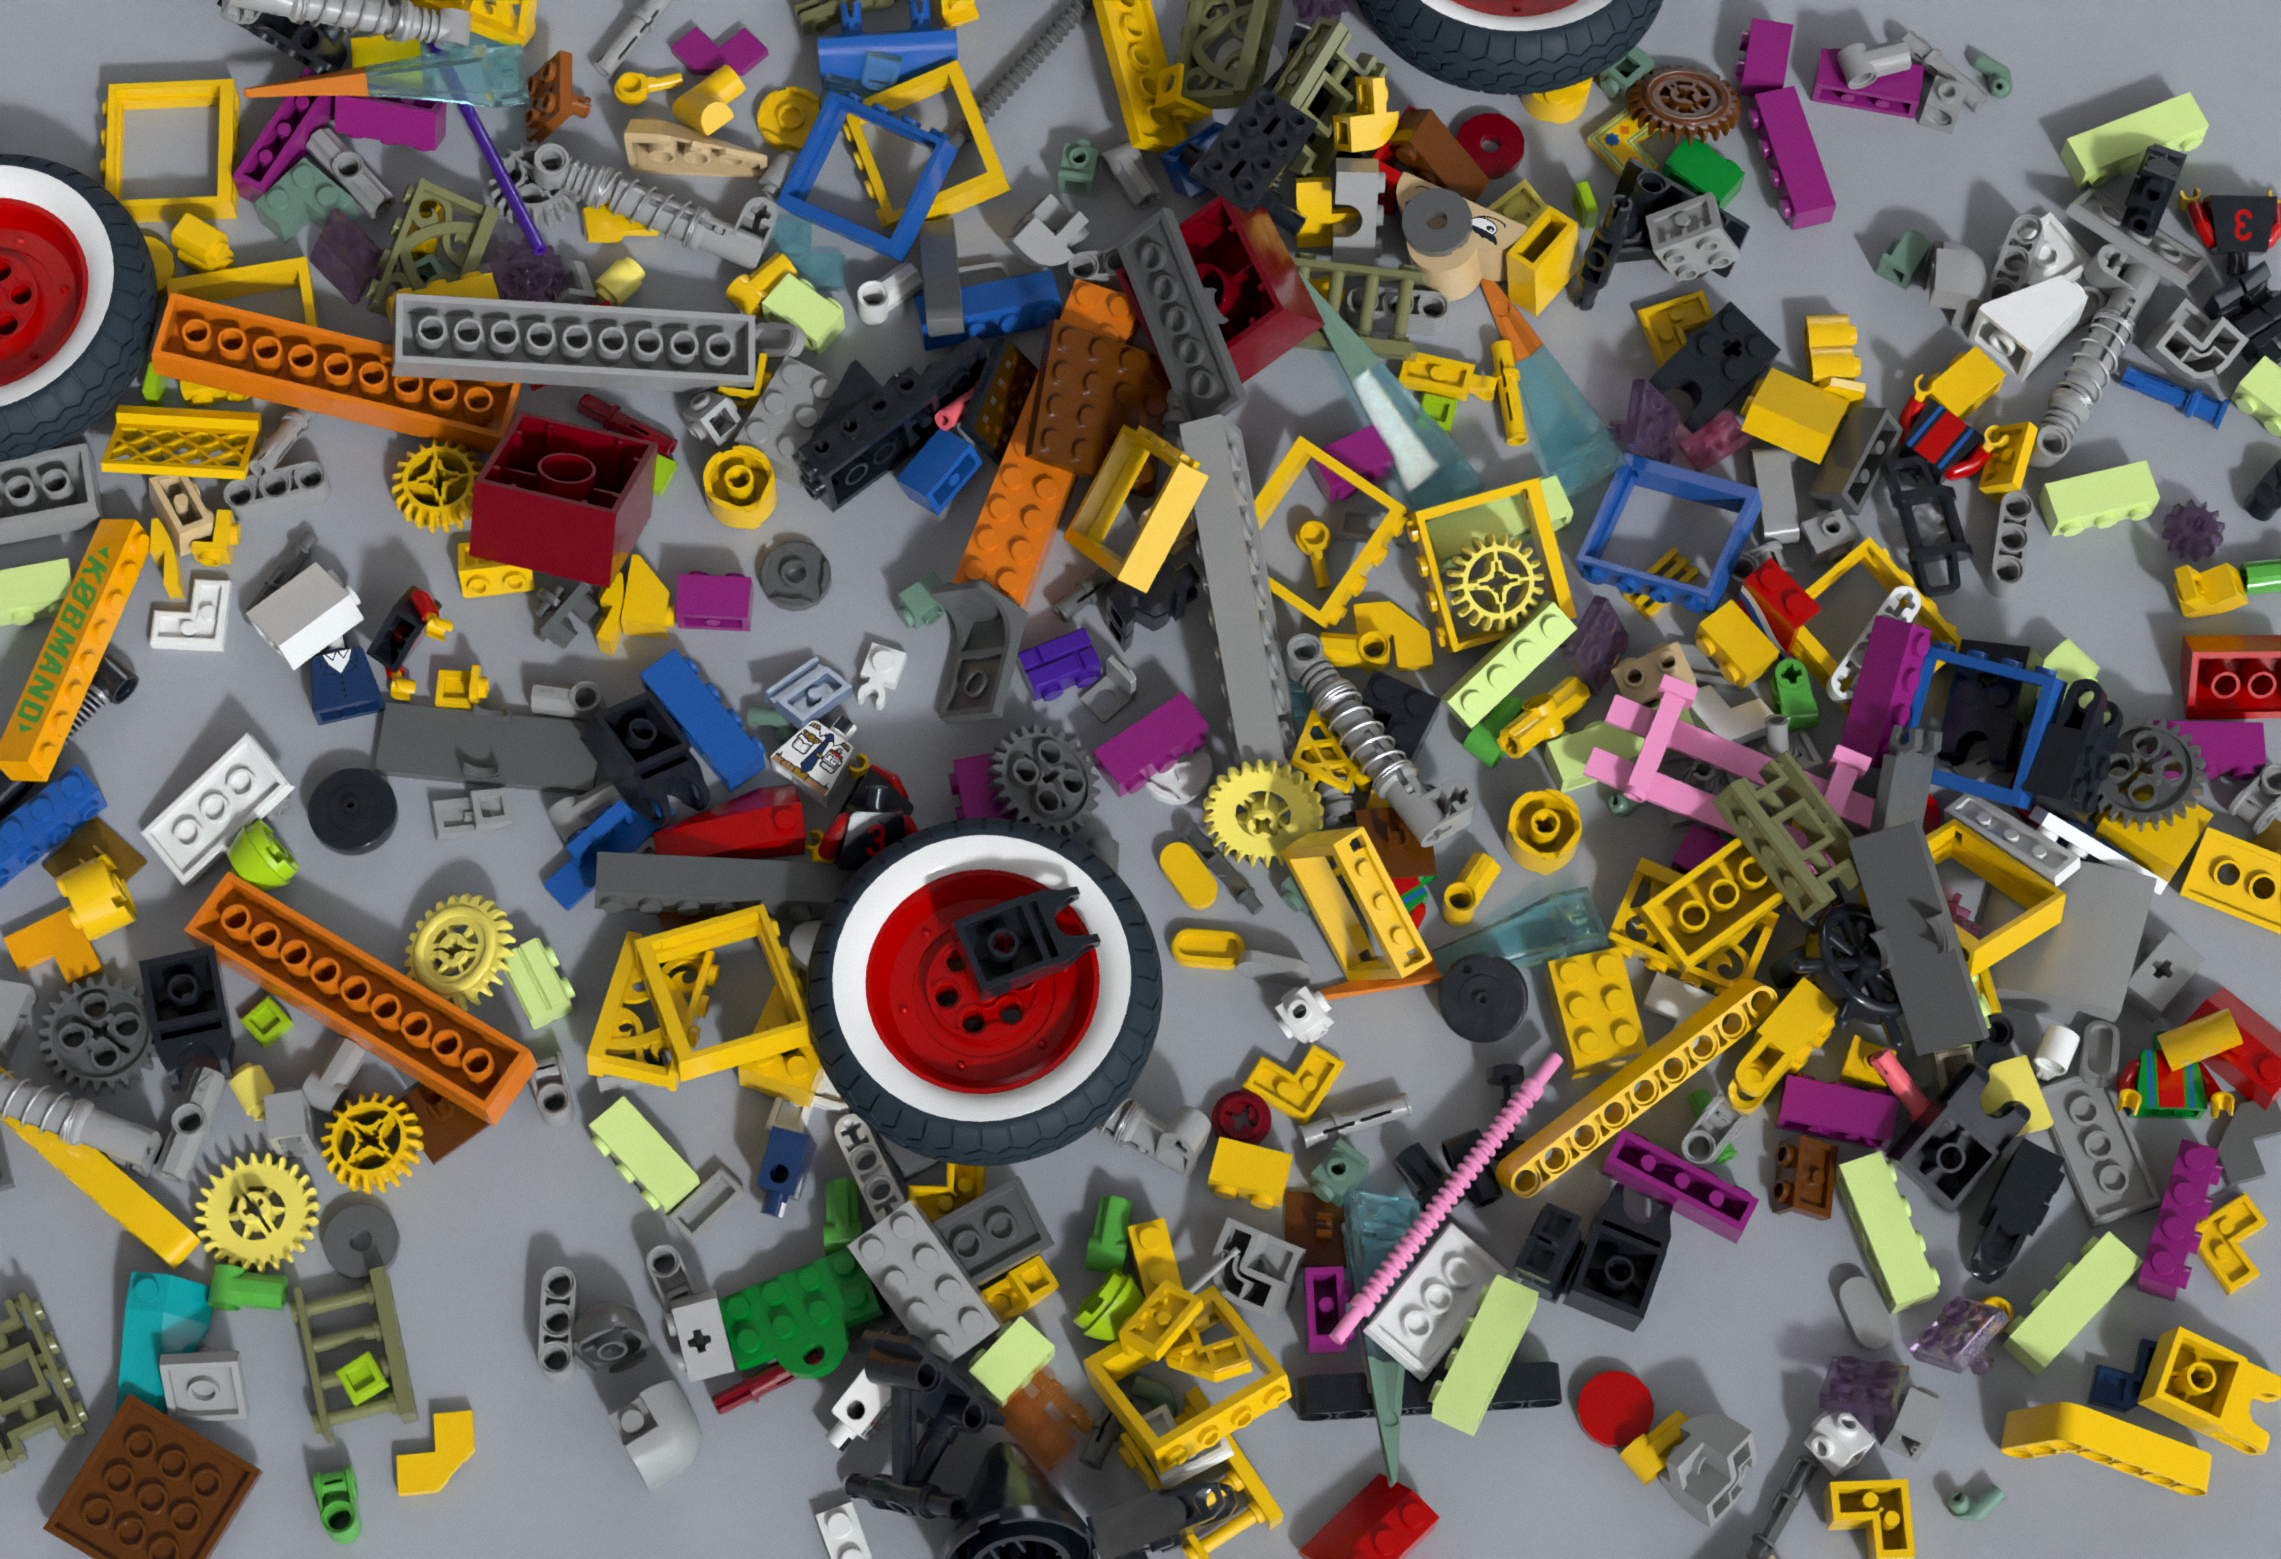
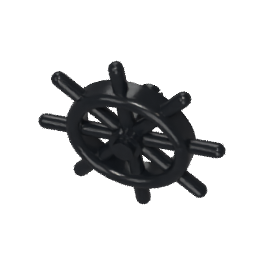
M1833 879L1828 882V885L1837 897L1830 902L1831 908L1818 918L1813 915L1803 922L1790 904L1787 906L1789 915L1808 929L1805 940L1807 958L1793 960L1791 968L1796 973L1813 974L1818 983L1817 988L1825 993L1838 1007L1834 1018V1025L1837 1028H1846L1851 1017L1867 1024L1881 1025L1890 1047L1894 1050H1900L1904 1046V1039L1896 1019L1904 1013L1892 976L1885 971L1889 970V968L1880 970L1881 954L1877 943L1869 936L1870 933L1876 931L1870 908L1859 904L1846 903L1837 881ZM1840 926L1844 938L1832 930V927ZM1858 932H1860V933H1862L1863 935H1865V938H1864V941H1863V942H1862L1861 937H1860V935H1859ZM1832 949L1843 957H1834ZM1863 985L1865 986L1869 996L1861 992ZM1883 989L1894 997L1892 1001H1887Z

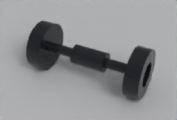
M1500 1064L1489 1067L1486 1070L1487 1083L1503 1086V1099L1500 1100V1108H1508L1507 1101L1510 1099L1515 1100L1511 1098L1510 1085L1519 1084L1524 1081V1067L1518 1064ZM1507 1132L1508 1140L1501 1141V1148H1495L1496 1155L1493 1156V1159L1501 1161L1526 1141L1514 1140V1132Z

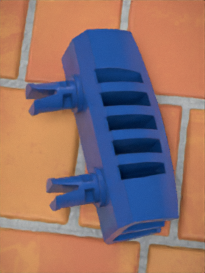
M908 0L910 29L863 32L861 2L854 1L852 18L849 17L846 2H842L839 4L842 33L817 36L822 87L839 90L884 91L958 60L956 26L931 27L930 0H923L922 13H918L915 0Z

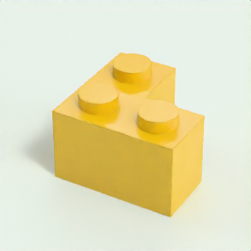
M1908 1479L1829 1482L1823 1491L1827 1530L1865 1529L1868 1559H1914L1916 1557Z

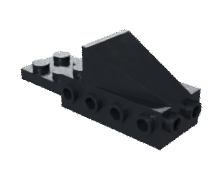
M974 335L969 340L958 343L951 353L940 361L928 365L921 375H918L910 366L902 373L893 375L883 387L857 360L850 363L810 440L798 448L801 461L798 467L805 477L806 482L803 483V486L810 497L815 501L820 499L834 513L921 449L926 441L940 428L935 422V414L973 388L976 381L980 378L987 361L984 343Z

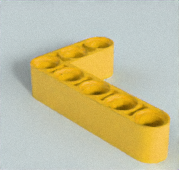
M2057 1402L2006 1412L2000 1450L2005 1455L2022 1459L2069 1452L2190 1496L2207 1495L2212 1455L2203 1450L2082 1405L2069 1402Z

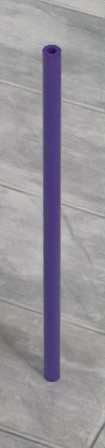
M432 41L431 43H425L535 255L544 254L547 251V247L446 52L436 48Z

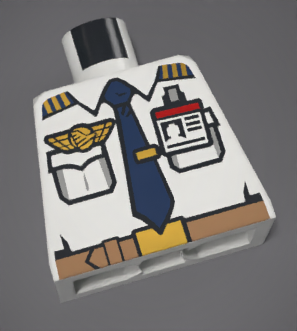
M839 716L830 729L817 720H812L770 757L772 769L775 773L791 784H795L798 789L828 809L849 774L848 765L853 767L855 763V748L847 741L856 732L857 728L844 716Z
M864 1368L832 1408L831 1412L840 1420L825 1437L842 1452L857 1435L866 1441L870 1440L891 1417V1387L871 1383L866 1377ZM865 1407L863 1417L856 1420L857 1411Z

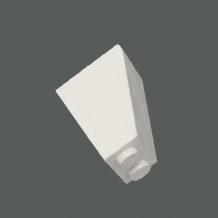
M2063 275L2053 277L1982 304L1977 311L1968 339L2022 383L2073 331L2080 320L2088 296L2078 283L2069 281Z

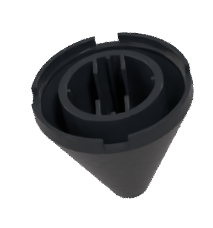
M1003 1441L987 1450L965 1497L966 1511L962 1518L954 1521L939 1558L1098 1559V1552L1092 1538L1091 1529L1026 1452L1017 1444Z

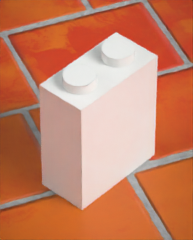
M316 562L246 612L247 617L259 636L293 670L304 664L364 619L357 608L361 601L351 587L346 586L343 588L342 581L332 569L326 572Z

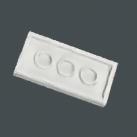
M245 733L140 833L181 884L189 888L227 852L244 825L249 827L265 817L295 786L253 735Z
M1450 1222L1376 1313L1363 1332L1422 1382L1461 1334L1468 1316L1474 1317L1480 1307L1476 1305V1301L1484 1284L1491 1286L1496 1274L1505 1277L1509 1271Z

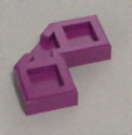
M695 27L671 47L672 54L694 75H709V73H713L724 64H727L738 76H744L769 55L768 49L746 28H743L719 48L700 29Z

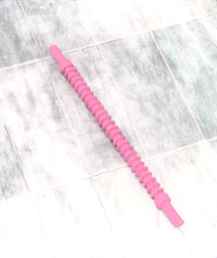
M1551 1052L1531 1078L1524 1079L1520 1084V1092L1517 1091L1513 1094L1515 1100H1508V1108L1504 1107L1501 1109L1502 1116H1495L1496 1124H1489L1488 1129L1490 1132H1483V1140H1476L1477 1148H1470L1471 1156H1464V1164L1459 1163L1457 1165L1458 1172H1451L1452 1180L1447 1179L1444 1182L1446 1188L1441 1187L1438 1189L1439 1196L1435 1195L1432 1197L1433 1204L1429 1203L1425 1206L1427 1212H1420V1220L1413 1221L1414 1228L1406 1230L1407 1237H1400L1401 1245L1396 1244L1393 1246L1395 1253L1390 1252L1387 1254L1388 1261H1381L1382 1269L1374 1270L1375 1278H1368L1369 1286H1362V1294L1357 1293L1351 1299V1308L1329 1335L1335 1343L1341 1345L1363 1317H1369L1375 1310L1374 1302H1381L1380 1294L1385 1295L1388 1293L1386 1286L1391 1287L1394 1285L1393 1278H1399L1401 1275L1399 1270L1407 1269L1406 1261H1413L1412 1253H1419V1245L1423 1246L1426 1244L1425 1237L1433 1235L1431 1229H1438V1221L1445 1220L1444 1212L1450 1213L1452 1211L1451 1204L1456 1205L1458 1203L1457 1196H1464L1463 1188H1470L1471 1183L1469 1180L1474 1181L1477 1179L1476 1172L1481 1173L1483 1171L1482 1164H1489L1488 1156H1495V1148L1499 1149L1502 1147L1501 1140H1508L1507 1132H1514L1513 1124H1520V1117L1527 1115L1526 1109L1533 1108L1532 1101H1538L1543 1095L1544 1085L1563 1062L1561 1056Z

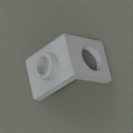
M1111 655L1106 659V676L1082 695L1080 701L1103 724H1106L1136 698L1137 678L1126 664H1121ZM1102 691L1111 692L1116 698L1115 704L1109 709L1099 708L1094 701L1098 693Z

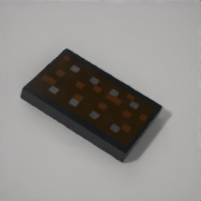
M997 336L959 426L997 465L1001 464L1039 371L1007 337Z

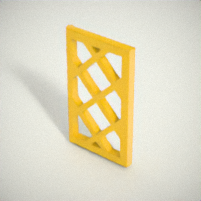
M1312 704L1289 764L1347 794L1351 789L1360 763L1358 760L1353 761L1346 756L1339 745L1341 738L1335 737L1332 731H1328L1329 718L1322 719L1318 717ZM1319 726L1326 739L1313 740L1310 735L1312 727ZM1331 747L1339 760L1326 762L1319 748ZM1310 750L1316 763L1311 764L1301 759L1302 752ZM1344 768L1347 773L1345 781L1334 776L1331 769Z

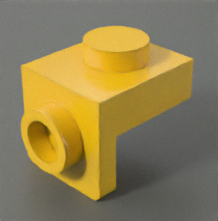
M217 509L213 542H191V551L196 562L209 567L232 564L234 545H240L241 524L236 523L232 510Z
M472 664L471 671L439 670L435 697L436 707L473 710V705L481 707L482 698L487 699L489 678L483 676L481 667L477 664Z

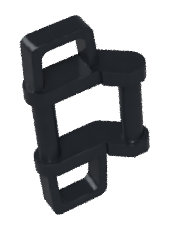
M1921 456L1889 460L1882 467V473L1890 493L1892 506L1897 508L1909 548L1907 557L1912 567L1916 587L1923 596L1929 598L1952 594L1961 586L1958 561L1967 560L1974 556L1971 544L1966 543L1954 501L1957 500L1953 487L1936 485L1925 460ZM1908 467L1915 469L1923 488L1902 491L1895 470ZM1928 503L1940 505L1951 542L1923 547L1912 506ZM1946 560L1949 584L1935 587L1930 586L1923 564Z

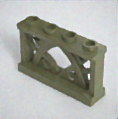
M1189 0L1186 23L1181 29L1179 52L1174 57V65L1177 63L1184 64L1181 96L1211 109L1241 108L1258 86H1263L1283 0ZM1213 7H1229V13L1226 15L1220 9L1215 8L1217 14L1210 18ZM1241 24L1243 29L1248 25L1247 30L1239 31L1238 25ZM1231 29L1234 37L1243 43V47L1229 54L1219 67L1207 57L1205 51L1216 39ZM1236 61H1239L1238 68H1234L1232 65ZM1174 75L1167 85V92L1174 84ZM1196 79H1201L1196 85L1198 89L1205 87L1211 79L1213 80L1205 90L1192 91ZM1220 85L1229 87L1228 89H1219Z
M422 177L414 186L409 184L401 201L402 204L406 205L403 216L397 215L389 232V235L394 237L391 247H384L377 262V266L382 268L378 280L372 278L365 293V298L370 300L366 310L388 318L385 308L388 299L387 289L392 283L399 284L402 289L412 288L413 291L426 288L427 284L436 280L445 279L449 283L461 280L460 277L464 274L477 271L500 210L488 205L486 207L430 183ZM426 200H433L439 203L444 212V222L438 223L437 213L432 208H430L431 217L423 218L419 213L420 204ZM452 209L477 219L476 223L452 221ZM412 222L419 230L406 237ZM455 235L453 244L461 242L464 245L463 252L456 253L452 251L450 236ZM442 237L443 252L448 261L458 268L456 274L451 272L438 273L429 278L424 284L415 268L411 249L430 239ZM398 258L402 272L392 273Z

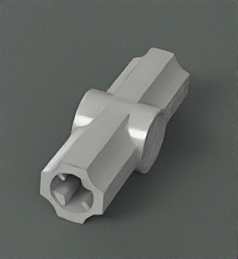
M329 128L319 129L310 136L309 141L305 145L306 150L332 176L337 185L354 198V201L372 220L375 218L381 219L390 212L391 207L396 202L395 197L366 168L360 155L351 152ZM350 171H356V173L351 176H345V174Z
M196 1067L181 1106L176 1108L172 1114V1128L154 1170L156 1174L177 1183L188 1182L201 1147L208 1141L212 1133L211 1123L228 1083V1080L224 1079L223 1074L207 1067ZM194 1118L200 1119V1124L196 1129L192 1131L183 1130L187 1121Z

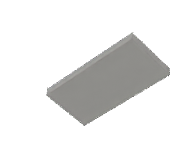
M2090 187L2071 202L2065 212L2074 220L2182 289L2193 281L2208 263L2207 259L2158 228L2153 237L2142 235L2121 225L2127 208L2094 187Z
M2078 1074L2041 1086L2040 1090L2054 1122L2048 1128L2060 1157L2065 1159L2063 1165L2090 1229L2092 1230L2161 1207L2162 1198L2123 1108L2121 1112L2115 1111L2118 1099L2113 1084L2104 1088H2094L2085 1084Z

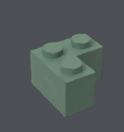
M305 157L254 202L261 224L285 244L310 221L336 241L360 219L354 198Z

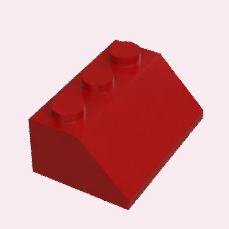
M2281 635L2183 636L2180 677L2185 718H2281Z
M2222 988L2207 998L2183 1025L2229 1008L2242 1037L2243 1044L2203 1059L2201 1062L2247 1099L2256 1102L2266 1111L2281 1095V1032L2226 988Z
M1379 1473L1298 1551V1554L1303 1559H1405L1434 1531L1440 1517L1412 1489L1397 1481L1390 1488L1387 1476Z

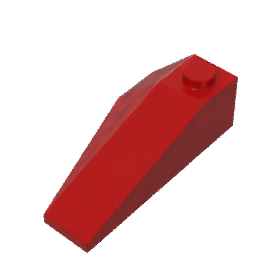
M791 784L757 788L654 832L653 839L655 855L764 859L804 854L806 833L796 785Z

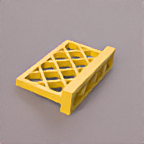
M118 405L115 412L116 425L100 462L101 472L245 480L249 471L250 461L253 459L256 450L260 451L263 445L261 413ZM148 445L152 448L143 453L138 451V449ZM182 448H186L188 450L179 455L173 453L174 451H177ZM217 450H221L224 452L215 457L209 455L210 453L215 452ZM126 454L130 456V458L125 460L116 459ZM162 456L166 459L162 462H152V460ZM198 458L202 461L198 464H187ZM231 461H236L239 464V466L223 465Z

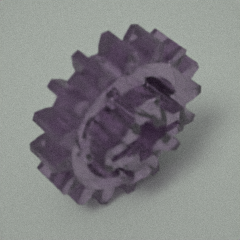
M523 237L521 245L516 246L510 240L509 250L497 249L499 259L490 258L491 270L487 271V273L492 272L501 300L543 302L547 299L552 302L555 300L553 291H563L561 280L565 279V272L562 267L560 255H555L553 246H547V251L544 254L535 255L526 237Z

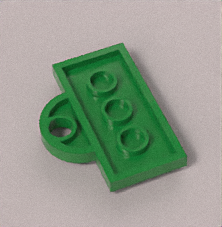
M848 1247L718 1300L736 1365L741 1372L776 1358L787 1373L800 1379L820 1378L835 1370L848 1352L850 1343L848 1329L884 1315L874 1283ZM823 1349L825 1351L824 1358L820 1363L816 1365L807 1364V1357L813 1350Z

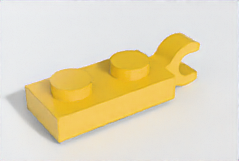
M1417 352L1416 362L1403 361L1398 379V387L1467 402L1469 393H1472L1481 400L1493 402L1497 379L1491 376L1474 374L1475 364Z

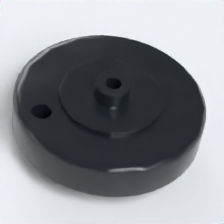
M347 768L330 774L314 789L308 804V819L316 838L327 849L342 855H362L379 848L390 838L398 821V803L391 786L377 773L362 768Z
M1490 952L1472 953L1458 959L1444 974L1438 992L1439 1009L1445 1023L1458 1036L1477 1043L1495 1042L1510 1035L1522 1022L1528 1006L1527 984L1520 970L1507 958Z

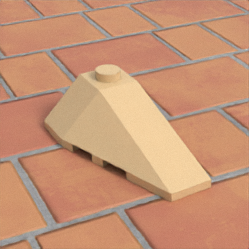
M653 117L631 119L624 133V142L631 173L761 178L769 168L768 158L764 154L712 136H706L666 120H658Z

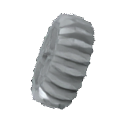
M535 139L531 147H525L520 142L518 145L519 150L516 152L507 147V158H500L512 181L520 175L521 179L514 185L538 231L540 224L545 223L552 230L553 221L556 219L564 223L566 220L565 213L574 214L576 210L574 203H581V193L578 196H574L573 190L567 193L564 191L565 187L563 186L561 190L559 189L552 196V190H542L537 185L532 174L535 152L539 148L538 142ZM547 163L543 165L546 169L556 170L557 168H559L557 165L552 163ZM490 171L491 180H489L488 188L489 192H491V202L496 206V209L500 210V217L506 216L507 222L513 225L517 220L492 171Z

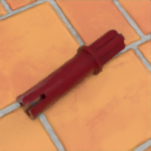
M584 394L578 402L577 411L602 424L603 429L606 431L613 430L622 435L658 443L657 453L666 458H670L676 449L677 439L621 411V406L617 404L611 406L590 394Z
M813 1350L807 1357V1364L816 1365L821 1362L817 1350ZM776 1362L749 1377L746 1374L742 1375V1382L714 1395L711 1398L712 1403L718 1414H725L750 1400H753L755 1404L758 1403L759 1397L796 1380L797 1377L787 1373L779 1362Z

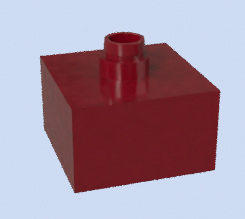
M1218 195L1179 224L1203 288H1214L1217 290L1214 294L1215 304L1221 314L1229 320L1225 324L1218 325L1242 384L1325 325L1266 208L1260 206L1255 212L1246 213ZM1122 266L1115 273L1167 376L1125 267Z
M519 411L474 481L469 556L610 588L651 517L658 443Z

